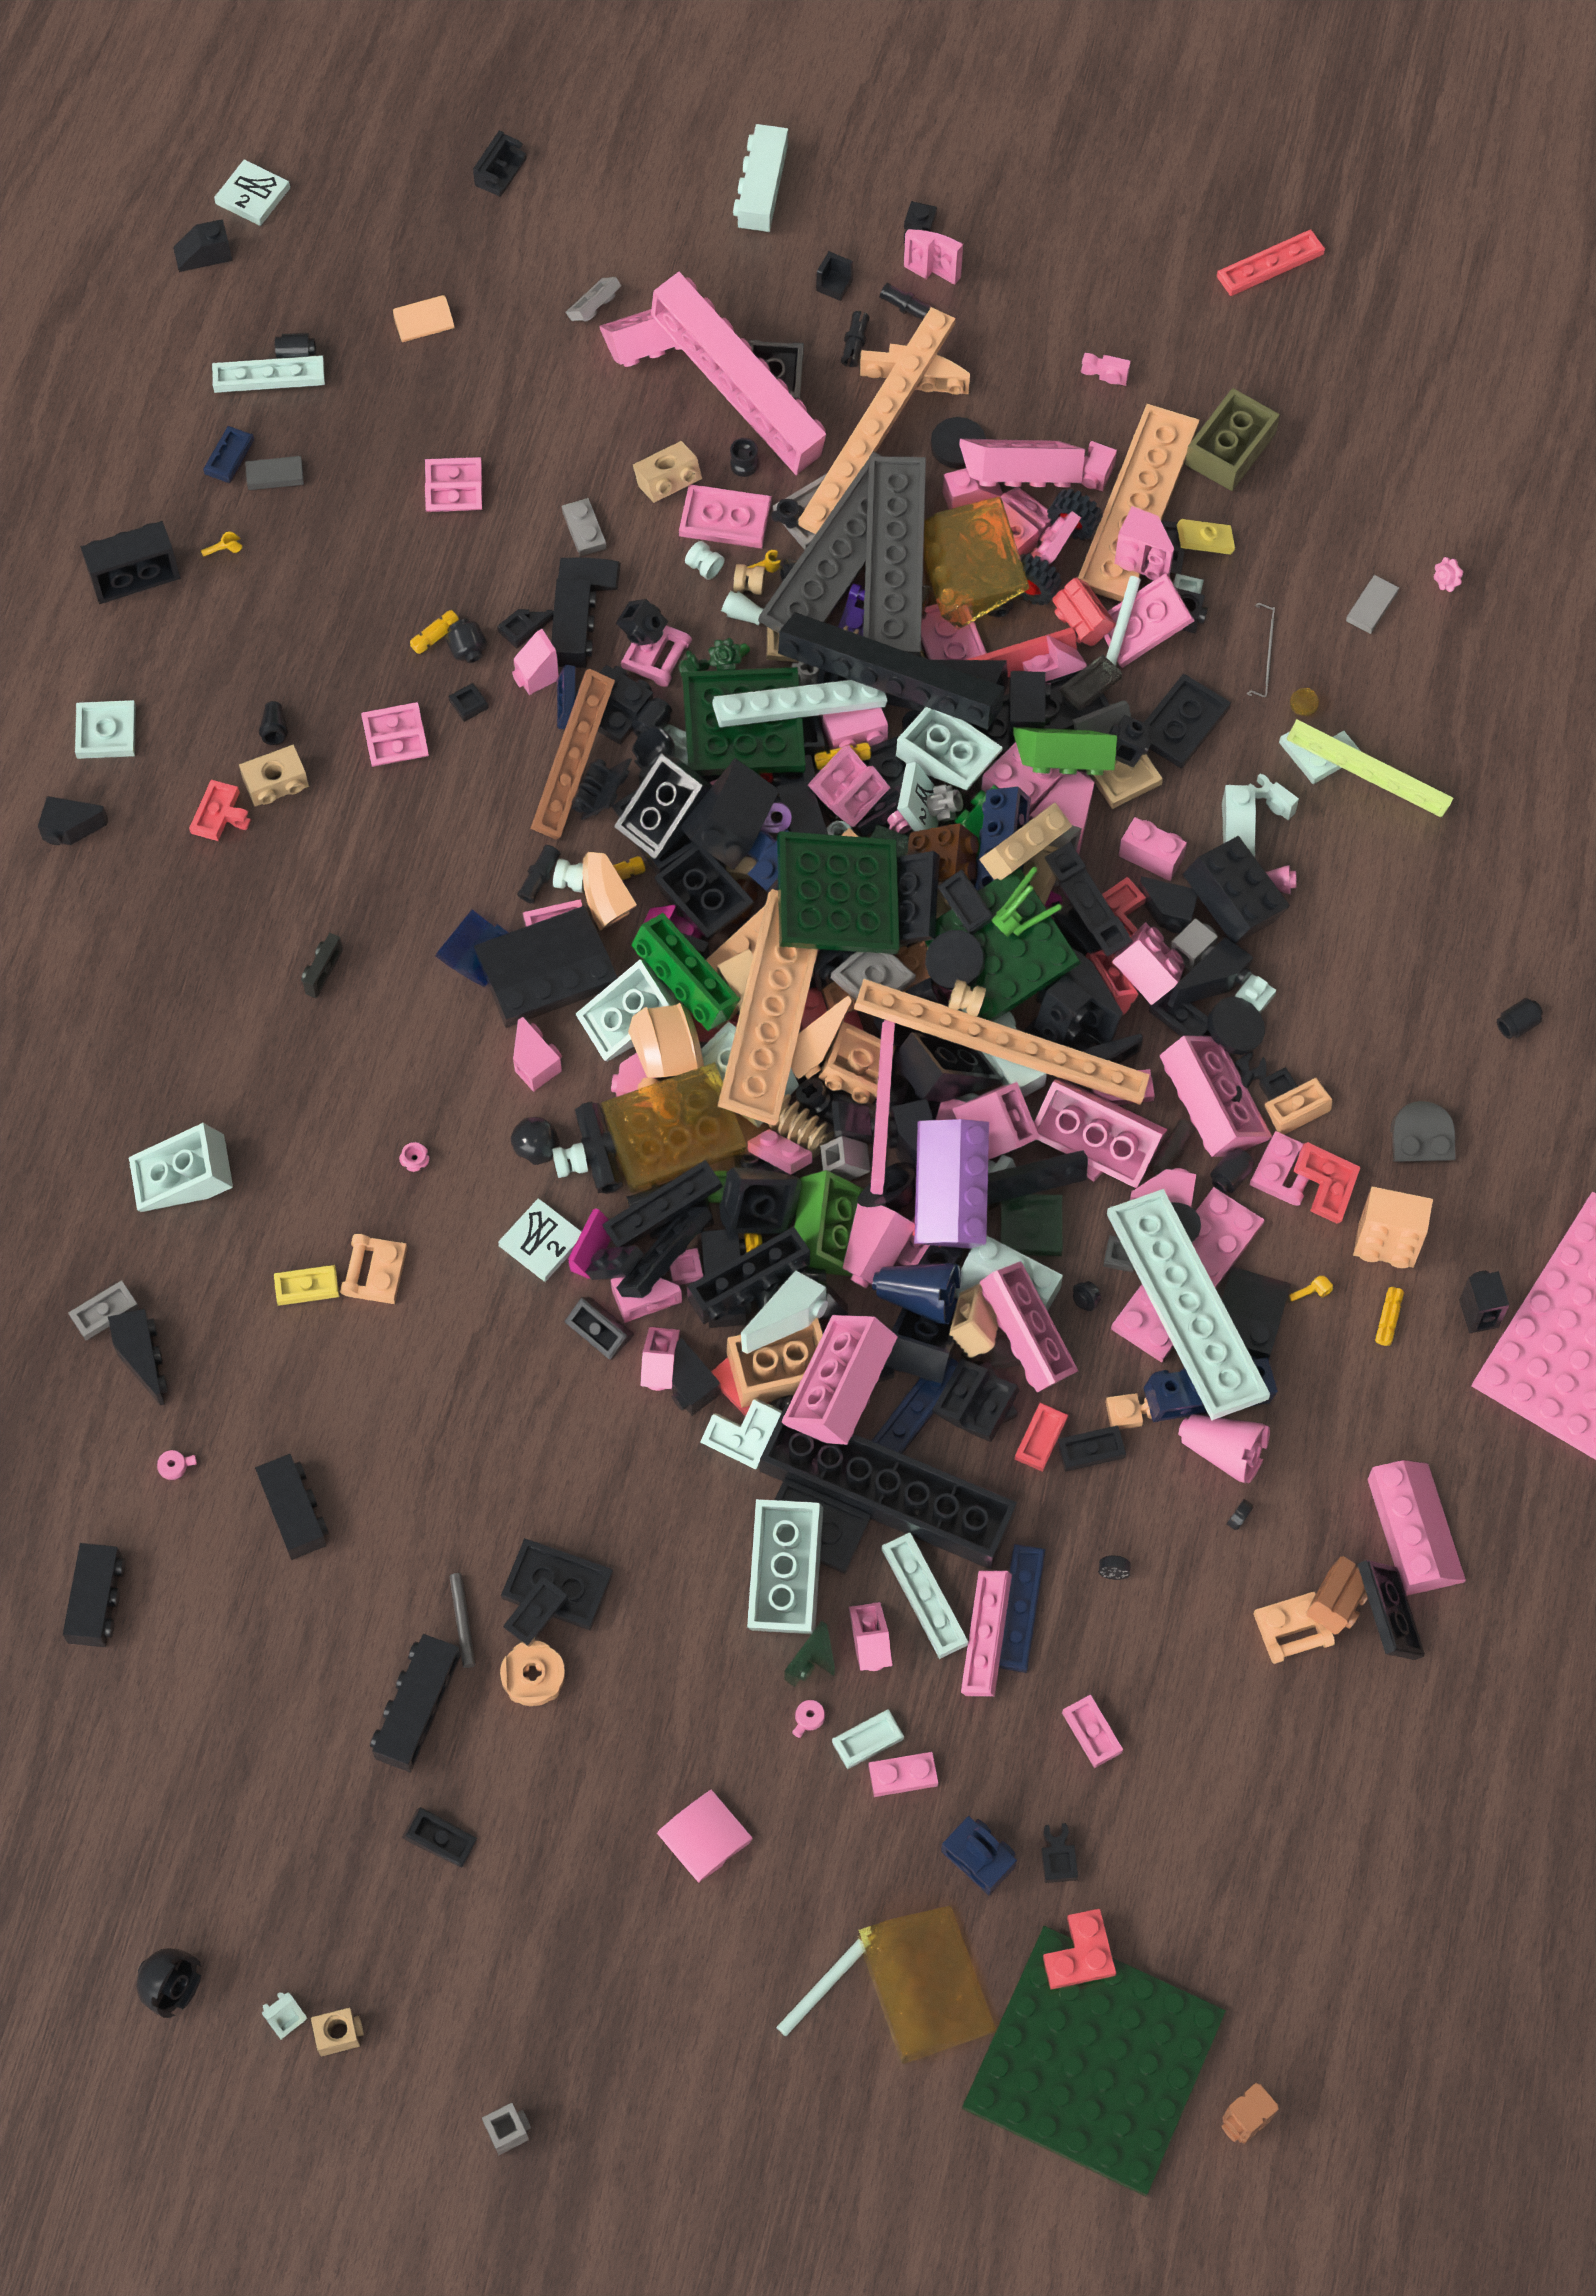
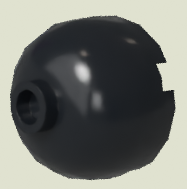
M161 1949L152 1954L141 1963L138 1969L136 1988L141 2002L152 2012L163 2018L175 2016L171 2012L177 2007L184 2009L197 1991L201 1975L196 1973L197 1965L201 1967L200 1961L193 1955L180 1949Z

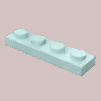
M323 356L212 363L214 393L325 385Z
M911 1533L882 1545V1551L939 1659L968 1646L965 1634Z

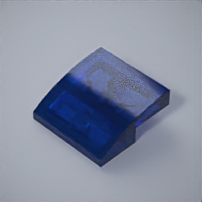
M471 910L435 956L466 978L485 987L488 983L473 946L505 935L508 932L498 924L494 927L474 910Z

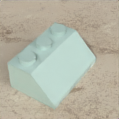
M986 1235V1245L972 1248L961 1269L960 1289L956 1288L954 1298L958 1299L959 1293L980 1284V1281L991 1273L1021 1261L1048 1311L1061 1289L1063 1275Z

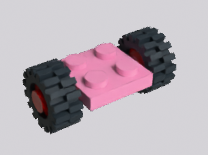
M1063 489L1058 493L1047 511L1049 513L1047 515L1048 519H1052V527L1049 526L1039 539L1042 542L1039 548L1035 547L1027 556L1022 554L1018 557L1006 575L1007 584H1011L1009 586L1010 589L1016 590L1015 594L1018 597L1022 595L1024 597L1023 600L1027 602L1031 600V603L1035 605L1037 602L1039 605H1047L1052 600L1061 585L1062 579H1060L1061 575L1059 572H1055L1056 568L1048 565L1055 560L1070 535L1075 540L1078 537L1080 540L1089 539L1102 520L1101 508L1096 507L1097 503L1090 501L1088 495L1084 497L1082 492L1077 490L1074 493L1073 489H1068V491Z

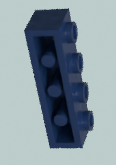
M1019 787L986 790V799L982 806L984 815L983 827L979 833L981 842L980 854L976 860L978 872L974 887L977 891L994 881L979 859L1029 822L1031 798ZM1022 864V865L1020 866V869L1022 870V872H1023V869H1024V864Z
M1251 1356L1270 1393L1269 1400L1252 1406L1268 1404L1278 1392L1268 1357L1257 1359V1357ZM1185 1368L1180 1372L1169 1373L1168 1370L1155 1372L1150 1376L1143 1388L1153 1422L1189 1417L1192 1414L1201 1415L1208 1413Z

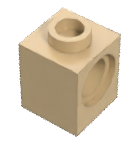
M350 2008L311 2017L316 2046L321 2057L360 2047L358 2037L364 2035L360 2016L354 2017ZM337 2024H344L347 2026V2033L342 2038H332L330 2036L331 2029Z

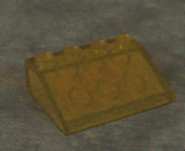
M999 496L937 512L924 520L923 557L941 617L958 630L1030 589L1004 504Z
M715 1062L601 1102L615 1150L631 1194L649 1188L652 1184H660L677 1178L705 1159L709 1165H713L745 1153L747 1144L735 1113L718 1107L723 1082Z
M951 1905L890 1919L858 1930V1939L902 2064L996 2032Z

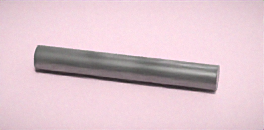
M454 1573L449 1577L462 1664L464 1668H470L476 1664L463 1578L461 1573Z

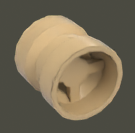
M736 564L733 591L741 593L751 591L753 594L762 595L765 567L755 566L754 568H747L744 564Z
M957 979L950 996L948 1008L953 1010L966 1008L967 1014L977 1017L982 1006L986 988L976 986L970 989L971 987L965 981Z

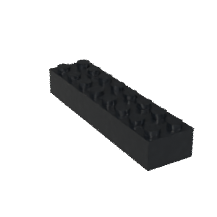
M785 1405L760 1457V1472L784 1481L785 1478L868 1513L871 1515V1519L906 1534L911 1533L917 1539L991 1570L1015 1516L1017 1502L856 1434L852 1435L847 1445L822 1442L785 1426L782 1420L789 1407Z

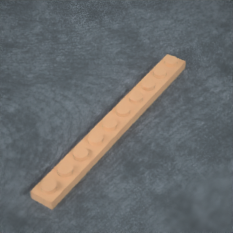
M932 307L930 308L800 516L798 526L814 534L818 532L869 459V456L880 447L955 326L956 318Z
M863 979L854 1006L856 1010L1141 1105L1144 1099L1150 1074Z

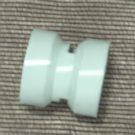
M703 541L695 543L685 558V563L692 569L697 568L700 570V575L707 580H711L719 573L725 561V558L718 552L710 551V546Z
M558 859L554 872L553 887L563 889L568 886L575 892L583 893V863L571 865L568 860Z
M582 1143L573 1144L568 1149L562 1147L552 1149L558 1178L566 1177L570 1172L576 1171L579 1174L588 1172Z

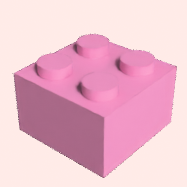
M1015 742L983 774L981 789L986 793V790H989L993 785L998 789L1019 787L1031 798L1030 818V814L1064 774L1059 773L1060 768H1050V773L1033 772V767L1022 765Z

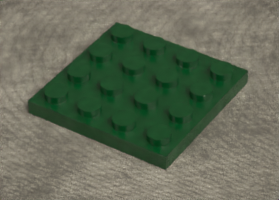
M798 667L682 672L688 766L700 776L721 775L732 760L737 758L757 774L805 772L802 717L719 727L712 704L714 696L799 686Z
M779 831L777 835L779 947L897 954L899 951L896 839Z
M1019 867L1002 880L997 878L977 891L994 916L1004 906L1025 878V875ZM1034 889L1016 909L1023 917L1019 922L1020 924L1047 910ZM950 909L936 919L935 938L950 930H962L968 933L953 909ZM1051 916L1025 929L1019 936L1013 932L1007 937L993 922H990L973 934L982 945L986 955L985 968L982 974L980 973L976 979L977 981L970 986V989L976 986L986 988L982 1006L977 1017L992 1022L1081 964V961ZM933 940L924 941L928 948Z

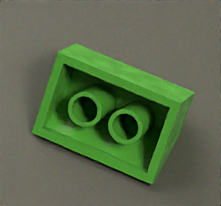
M1013 728L1022 765L1033 767V772L1050 773V768H1060L1059 773L1077 774V769H1086V774L1103 775L1104 770L1115 769L1117 735L1094 730Z
M828 1170L801 1177L802 1188L794 1227L810 1250V1265L808 1267L825 1269L826 1274L852 1276L853 1274L843 1269V1263L858 1204L857 1199L864 1189Z

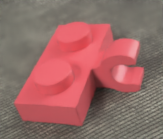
M211 780L189 827L191 834L219 841L227 822L239 829L247 830L251 819L247 818L248 811L234 808L240 794L238 787Z

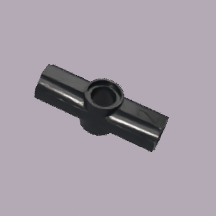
M593 1102L583 1103L574 1110L582 1136L581 1143L583 1144L587 1165L590 1164L595 1187L598 1193L609 1194L616 1192L619 1188L623 1187V1182L615 1158L617 1154L611 1132L607 1131L600 1104Z

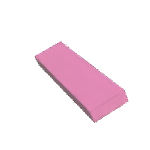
M979 1571L961 1689V1693L965 1696L995 1697L1012 1574L1008 1571Z

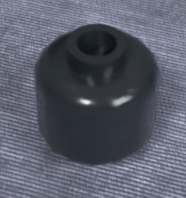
M462 619L449 626V632L445 639L456 660H467V663H473L483 657L482 652L486 649L488 643L477 622Z

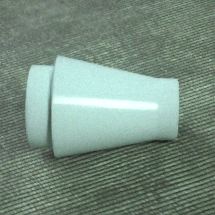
M730 591L721 611L726 613L729 618L751 622L759 626L758 618L763 608H760L741 592L735 593Z

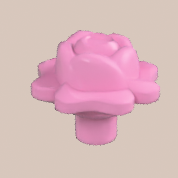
M1445 557L1441 563L1435 565L1434 579L1438 582L1440 590L1446 589L1448 592H1452L1456 586L1461 585L1463 570L1458 566L1456 559L1450 560L1448 557Z

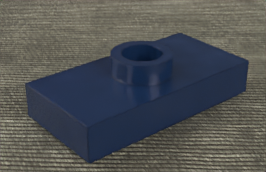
M227 426L204 467V474L230 483L254 442L253 434Z
M565 665L557 678V727L564 730L579 691L575 690V666Z

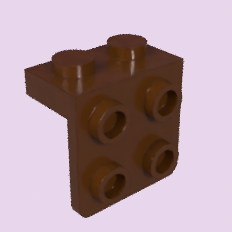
M958 823L914 831L910 834L907 855L935 851L940 855L938 883L946 881L962 869L974 886L976 855L979 850L978 837L966 827Z

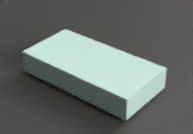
M887 1709L833 1738L832 1743L848 1770L904 1740V1735L891 1712Z

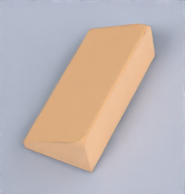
M445 295L393 309L394 321L402 342L455 328Z
M1314 1078L1265 1103V1108L1277 1132L1285 1135L1330 1112L1332 1109V1098L1318 1079Z

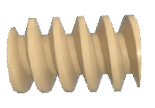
M787 1094L783 1098L778 1122L775 1125L769 1124V1127L773 1130L778 1129L779 1135L783 1137L788 1136L787 1139L811 1151L812 1158H815L821 1154L820 1146L830 1142L835 1132L825 1133L828 1127L826 1122L817 1127L816 1124L819 1119L817 1115L808 1120L807 1117L810 1111L808 1108L799 1113V1101L794 1102L791 1106L788 1105L791 1095Z

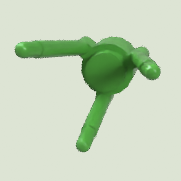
M1036 867L1029 871L1004 906L996 913L997 915L991 919L1007 937L1013 932L1019 936L1025 929L1062 909V905L1057 904L1022 924L1019 923L1023 917L1016 909L1033 890L1032 885H1029L1027 888L1026 886L1037 872Z

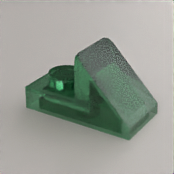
M822 1620L784 1671V1680L794 1687L800 1679L804 1682L808 1679L815 1668V1665L812 1664L813 1662L830 1674L835 1675V1664L827 1624Z

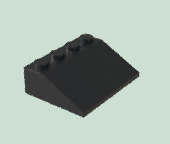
M585 906L473 946L505 1028L518 1024V1020L522 1017L525 1020H529L600 994L617 979L608 953Z

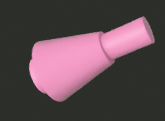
M1290 865L1266 872L1280 892L1291 894V888L1297 887L1296 871H1290Z

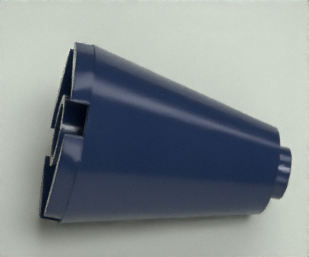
M953 1263L882 1267L880 1272H875L872 1289L876 1291L877 1297L939 1324H949L954 1316L958 1301L954 1297L956 1288L960 1289V1267Z

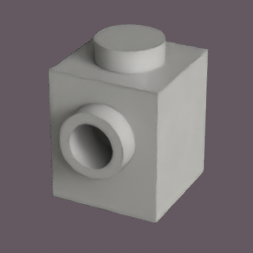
M1195 918L1172 941L1171 949L1179 952L1184 960L1185 968L1191 971L1216 946L1218 936L1211 926L1206 923L1202 924Z
M840 1136L820 1146L823 1171L828 1170L847 1181H852L870 1172L868 1145L866 1143Z
M513 2103L482 2117L485 2128L498 2155L529 2140L526 2133L531 2128L523 2110L516 2112Z

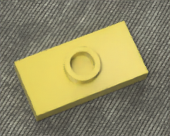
M1181 519L1177 523L1181 548L1230 555L1235 550L1231 525Z
M335 1265L274 1273L278 1306L339 1297Z

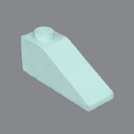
M1226 785L1222 800L1223 843L1239 835L1255 857V786Z
M795 1271L741 1332L742 1351L748 1354L809 1327L816 1318L822 1317L827 1309L826 1287Z

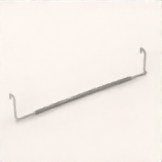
M1257 603L1255 606L1258 608H1260V606L1258 605H1262L1266 608L1273 610L1267 659L1266 693L1265 695H1261L1254 691H1249L1247 694L1252 696V694H1249L1252 692L1259 696L1266 697L1269 682V669L1275 607L1271 608L1264 604Z

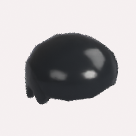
M657 726L646 729L637 738L632 747V752L637 758L634 762L640 769H642V766L652 768L661 753L674 757L675 743L672 737L661 727Z
M541 1117L524 1118L515 1126L510 1137L511 1145L520 1158L523 1157L529 1160L533 1165L550 1161L553 1158L552 1149L559 1148L560 1145L554 1126Z

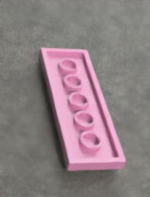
M1213 1187L1196 1210L1200 1217L1201 1230L1199 1236L1192 1244L1216 1289L1264 1224V1219ZM1141 1285L1113 1322L1111 1330L1158 1361L1163 1362L1174 1345L1146 1290Z

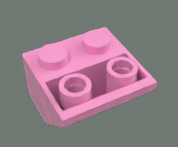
M1132 506L1119 531L1114 564L1127 571L1143 574L1151 580H1156L1165 573L1170 576L1174 547L1159 516Z
M1145 922L1131 936L1133 942L1117 951L1112 962L1145 999L1153 1005L1180 981L1185 965L1179 952L1175 949L1170 950L1163 942L1164 937L1155 927L1151 928Z
M1017 1082L996 1088L952 1108L956 1119L989 1122L988 1160L1040 1138Z

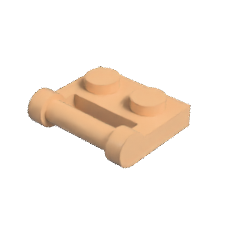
M354 1234L351 1242L353 1251L346 1281L342 1282L340 1293L348 1297L395 1304L407 1253V1244L370 1238L363 1234ZM365 1250L374 1251L366 1286H360L357 1283Z
M1315 1592L1254 1611V1617L1273 1664L1284 1661V1657L1322 1645L1324 1648L1335 1644L1332 1632L1324 1628L1322 1623L1318 1624L1306 1616V1611L1316 1595ZM1314 1627L1318 1633L1283 1645H1279L1276 1640Z

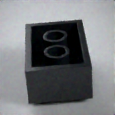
M163 521L149 523L141 528L120 532L115 536L103 540H94L87 545L80 546L99 604L181 579L173 548Z
M1239 835L1199 856L1183 873L1185 879L1234 944L1274 923L1290 907Z

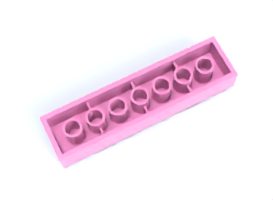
M677 272L655 289L651 309L652 317L791 471L797 476L821 457L826 437L824 426L817 419L813 420L803 402L799 399L795 400L791 396L787 385L781 379H776L772 375L768 364L762 358L758 359L753 354L750 344L744 338L740 339L734 333L731 323L726 318H721L715 312L713 303L708 298H703L697 292L694 282L688 277L685 278L680 272Z

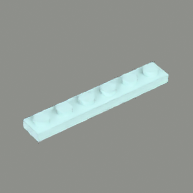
M853 680L714 696L712 704L719 727L880 708L886 706L887 698L883 691Z

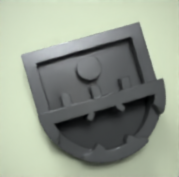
M1417 1101L1405 1105L1394 1116L1390 1127L1393 1142V1162L1455 1160L1454 1124L1450 1115L1442 1107L1431 1102Z

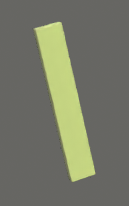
M1299 720L1295 721L1286 738L1288 741L1439 817L1444 815L1453 800V797Z

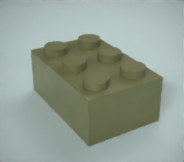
M1232 388L1188 445L1185 465L1233 491L1275 436L1280 414Z

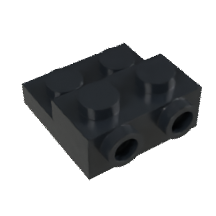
M605 665L599 673L614 679L615 682L598 732L621 745L634 729L632 721L646 703L653 700V692L647 682L641 679L635 682L628 678V673L622 667L614 666V668Z

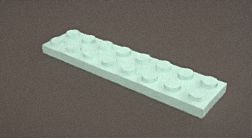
M1161 1189L1108 1208L1107 1216L1211 1420L1269 1400L1270 1393L1165 1190Z

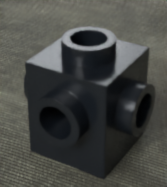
M647 599L629 601L616 624L627 634V638L632 643L640 646L654 644L659 641L663 636V629L667 625L668 620L661 614L657 606L651 604Z
M1127 715L1122 717L1118 725L1115 723L1112 725L1109 734L1117 735L1116 761L1133 768L1135 767L1141 755H1145L1151 745L1152 739L1148 738L1150 725Z

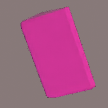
M597 1208L592 1210L568 1258L570 1271L589 1279L590 1277L585 1271L592 1263V1256L598 1250L606 1249L611 1240L602 1225L609 1221V1219Z

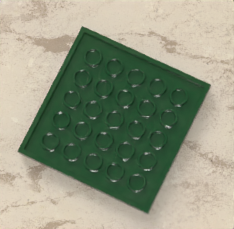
M1043 1926L962 2109L1146 2197L1226 2010L1114 1958L1112 1959L1116 1971L1115 1976L1050 1990L1043 1954L1074 1948L1072 1938Z

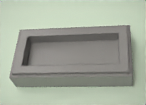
M1374 575L1347 615L1346 621L1371 634L1397 595L1399 587Z

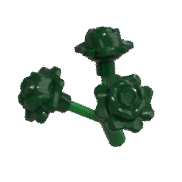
M728 638L723 641L715 640V647L708 649L711 657L710 660L706 658L698 660L688 650L678 664L681 678L682 672L708 670L709 666H717V670H735L736 664L742 662V658L750 652V648L745 643L741 645L734 644L733 639Z

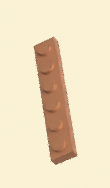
M591 669L585 671L530 829L556 840L561 837L572 806V800L579 786L615 682L614 679Z

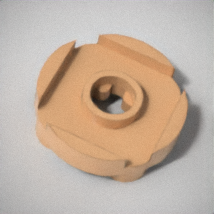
M534 1641L530 1647L526 1646L523 1642L513 1648L514 1650L507 1657L505 1656L500 1669L502 1685L510 1699L525 1706H539L557 1698L565 1680V1668L561 1656L554 1649L550 1648L548 1644L541 1641ZM530 1666H536L537 1671H542L541 1676H538L535 1681H530L529 1677H524V1673L529 1672Z

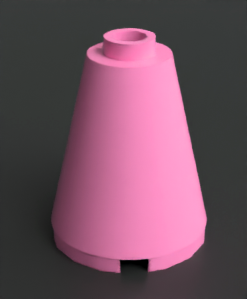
M1192 1414L1189 1419L1185 1418L1179 1428V1436H1182V1443L1237 1481L1246 1484L1253 1480L1262 1464L1263 1459L1259 1457L1262 1448L1267 1449L1270 1428L1262 1423L1225 1418L1211 1420L1210 1416Z

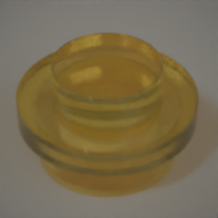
M1309 688L1298 689L1290 698L1291 709L1301 716L1312 715L1316 712L1319 705L1316 693Z

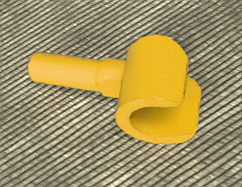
M226 532L220 542L202 549L201 553L203 556H207L226 548L233 553H237L242 549V545L237 542L241 538L233 532Z
M769 550L763 561L747 566V568L763 566L767 572H776L781 563V560L773 561L777 558L778 551Z
M1318 1276L1312 1281L1311 1285L1289 1294V1298L1292 1302L1315 1291L1321 1298H1324L1333 1291V1284L1327 1277Z

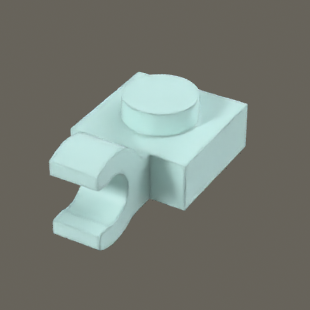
M1259 774L1257 782L1262 785V788L1255 787V798H1266V804L1273 813L1282 815L1289 820L1296 813L1299 798L1278 782L1272 784L1265 775Z

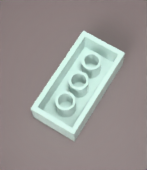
M756 1499L747 1628L750 1630L815 1634L823 1506L820 1503Z

